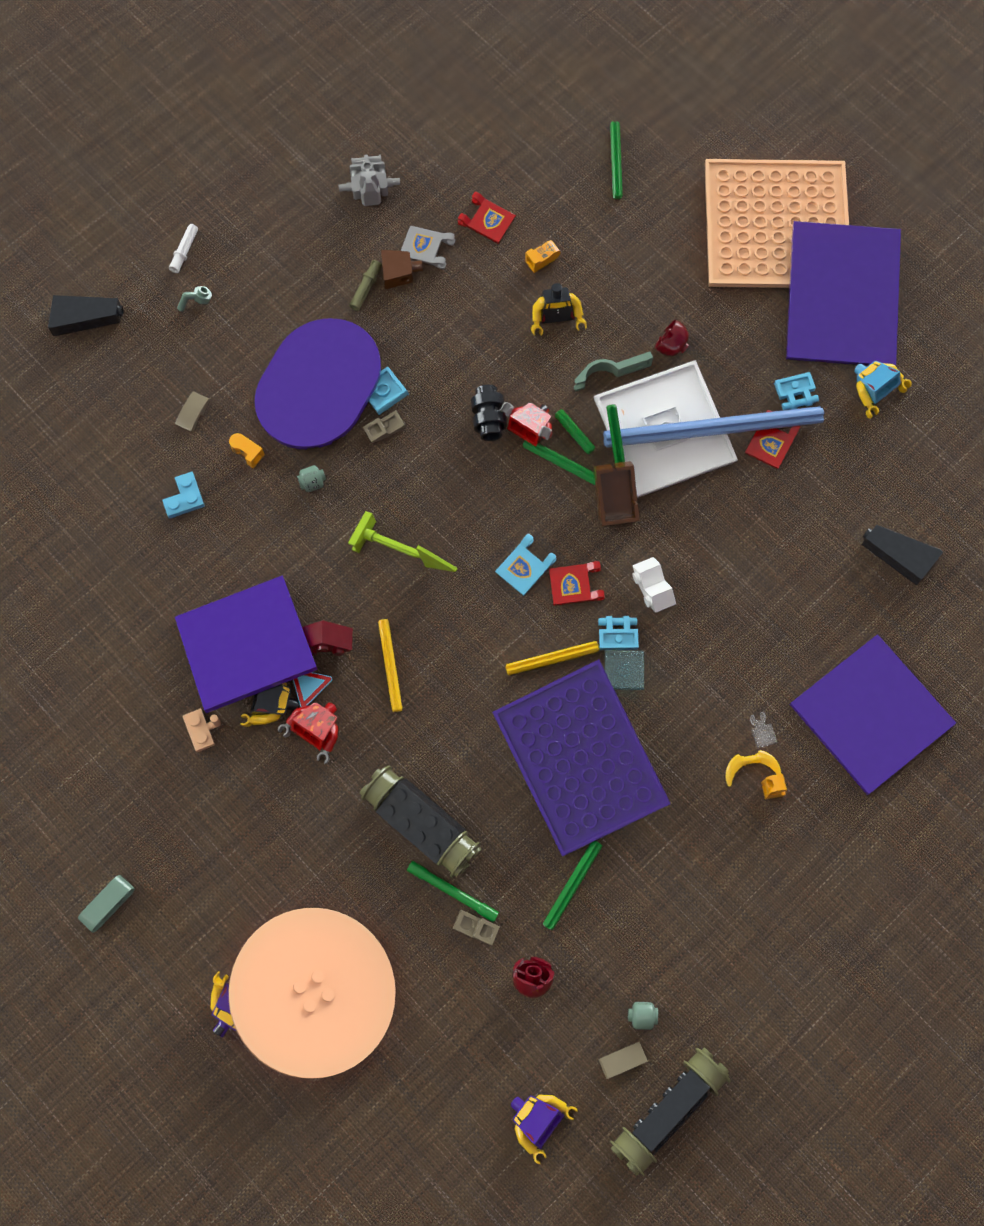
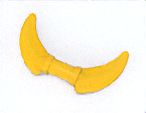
M759 750L757 754L747 757L738 754L731 759L726 768V782L728 786H731L735 773L747 764H764L770 767L776 775L781 774V769L777 760L765 751Z

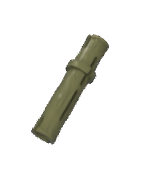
M372 260L369 269L363 274V280L349 304V307L353 310H360L371 286L375 284L376 277L383 266L379 261Z

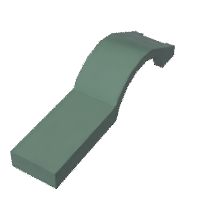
M647 352L618 363L607 359L595 360L588 364L575 379V392L585 389L587 377L594 372L608 371L616 377H620L651 366L653 356L651 352Z

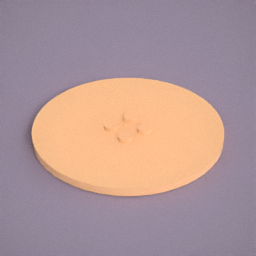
M323 908L292 910L276 916L263 924L253 933L239 952L232 968L229 982L230 1013L237 1033L245 1046L266 1066L279 1073L296 1078L317 1079L334 1076L363 1061L372 1053L384 1037L395 1005L393 970L387 954L379 941L365 926L355 919L340 912Z

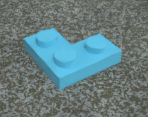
M193 471L175 477L180 494L162 500L169 519L205 507Z

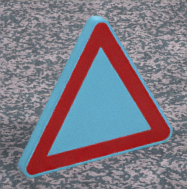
M311 672L293 679L300 707L309 705L332 682V677Z

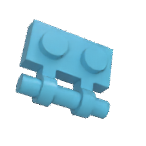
M810 372L775 380L774 382L779 399L787 398L788 402L782 403L783 411L797 409V407L804 405L808 407L812 406L813 403L819 402L818 395L811 396L810 394L816 388ZM803 395L802 399L795 400L794 396Z
M612 616L598 618V625L606 626V629H599V650H635L639 648L638 629H630V625H637V618H629V616H623V618H612ZM613 625H623L624 629H613Z

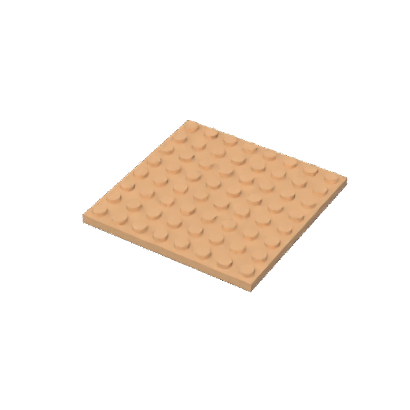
M705 160L709 287L790 288L793 222L849 225L845 161Z

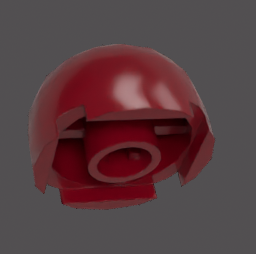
M675 319L666 327L665 333L662 337H659L654 347L665 356L671 357L679 352L684 353L689 346L687 343L689 339L687 328Z
M531 957L530 960L524 961V958H522L513 967V984L516 990L523 996L538 998L550 990L554 980V971H552L550 963L544 959Z

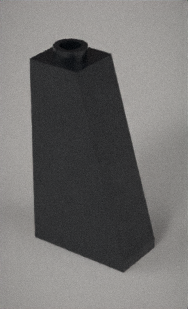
M53 295L48 328L53 336H60L120 323V317L124 314V308L118 298Z
M876 525L873 530L869 528L862 536L865 539L861 544L916 586L943 553L938 548Z

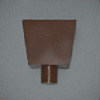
M381 250L385 289L412 283V272L423 271L422 260L411 261L409 251Z

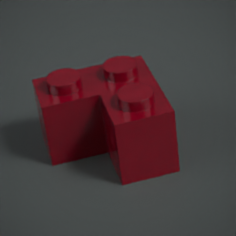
M324 620L302 627L313 656L317 655L318 652L328 651L333 652L335 656H342L345 652L352 651L353 628Z

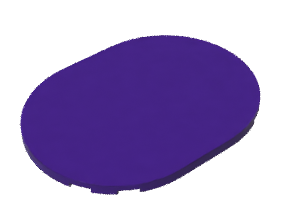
M342 319L315 320L300 326L290 333L273 356L258 383L255 393L256 414L268 435L277 442L296 449L321 448L332 444L333 441L341 436H345L358 421L379 382L381 360L376 343L363 328Z

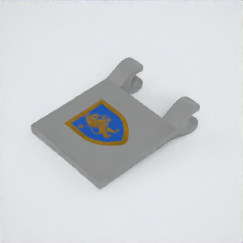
M410 226L401 251H409L411 260H422V263L434 265L439 269H445L446 259L444 257H436L441 242L452 246L455 243V236L453 233H440Z

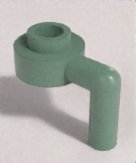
M204 286L196 287L194 292H184L177 309L184 311L188 299H194L200 304H208L212 293Z

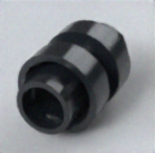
M494 385L479 386L475 390L476 395L471 398L472 412L475 414L473 416L474 430L480 433L482 440L495 441L502 437V431L507 427L506 415L500 411L504 404V396L497 392V387Z

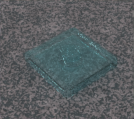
M605 650V672L614 689L644 690V651Z

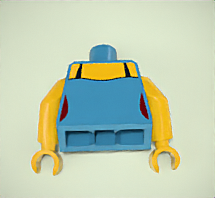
M874 361L867 367L863 364H858L854 371L858 374L856 388L863 405L868 408L866 416L870 419L873 417L870 410H873L875 415L879 413V408L873 406L872 403H878L896 387H898L900 392L905 393L907 388H910L912 385L911 380L903 379L904 376L893 364Z

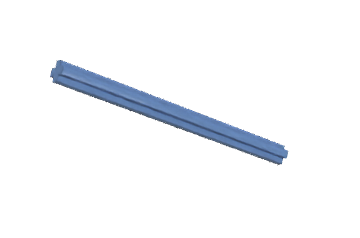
M819 406L620 429L622 444L626 446L823 423L824 410ZM610 430L604 431V445L606 448L612 447Z

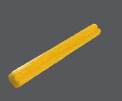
M382 619L378 621L391 707L393 712L402 711V703L388 619Z
M597 641L509 663L506 665V671L508 675L596 653L599 651V645Z

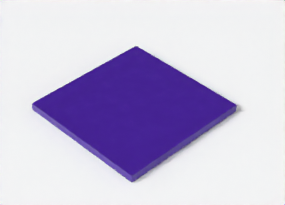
M283 575L175 617L206 713L318 670Z
M878 634L789 704L867 795L956 724L952 717Z

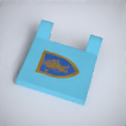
M530 534L523 538L521 543L495 571L523 596L556 561V555L550 553L542 562L527 550L534 541L533 536Z

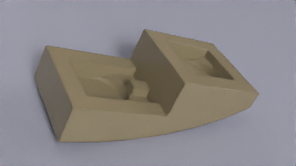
M193 391L180 411L175 424L194 432L199 417L204 415L210 399Z
M395 410L381 420L379 418L373 420L363 428L370 441L374 443L406 428V425Z
M460 910L452 929L492 946L500 926Z
M640 1042L598 1059L606 1079L648 1062Z

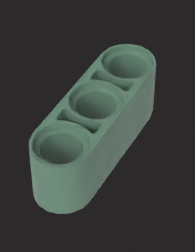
M121 875L116 876L80 913L78 920L92 933L96 932L132 895L135 888Z

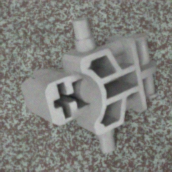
M364 155L362 158H351V182L339 184V192L353 191V198L355 200L361 198L364 206L378 205L381 203V196L388 195V187L400 185V178H386L385 163L381 161V155L371 157Z

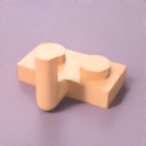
M201 708L183 715L196 752L215 745L210 730L221 725L217 715H211V721L208 723Z

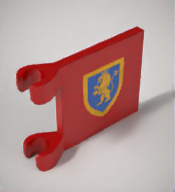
M474 192L471 202L480 205L472 220L461 213L458 217V224L468 227L499 244L516 215L485 199L480 193Z
M800 425L792 426L788 434L777 428L757 430L745 454L779 469L799 431Z
M594 561L581 565L550 568L554 606L586 601H603L605 599L603 590L590 592L588 572L601 571L600 562Z

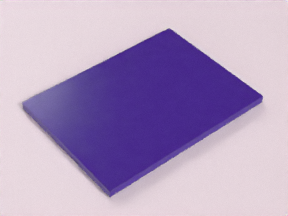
M793 222L786 359L855 365H870L872 362L878 361L896 366L901 229Z
M600 660L594 661L492 712L562 856L671 804Z

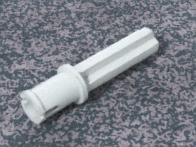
M190 224L187 227L177 251L173 253L174 257L168 268L174 273H179L183 262L187 259L186 255L198 231V227L194 224Z

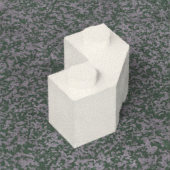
M654 557L633 565L635 572L632 574L633 579L639 585L648 608L651 607L656 613L676 604L672 587L665 581L661 565Z

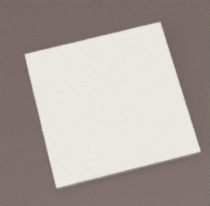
M696 360L594 396L607 431L610 428L606 407L612 404L617 406L620 429L720 418ZM727 434L623 446L625 462L631 461L634 465L637 498L738 461Z

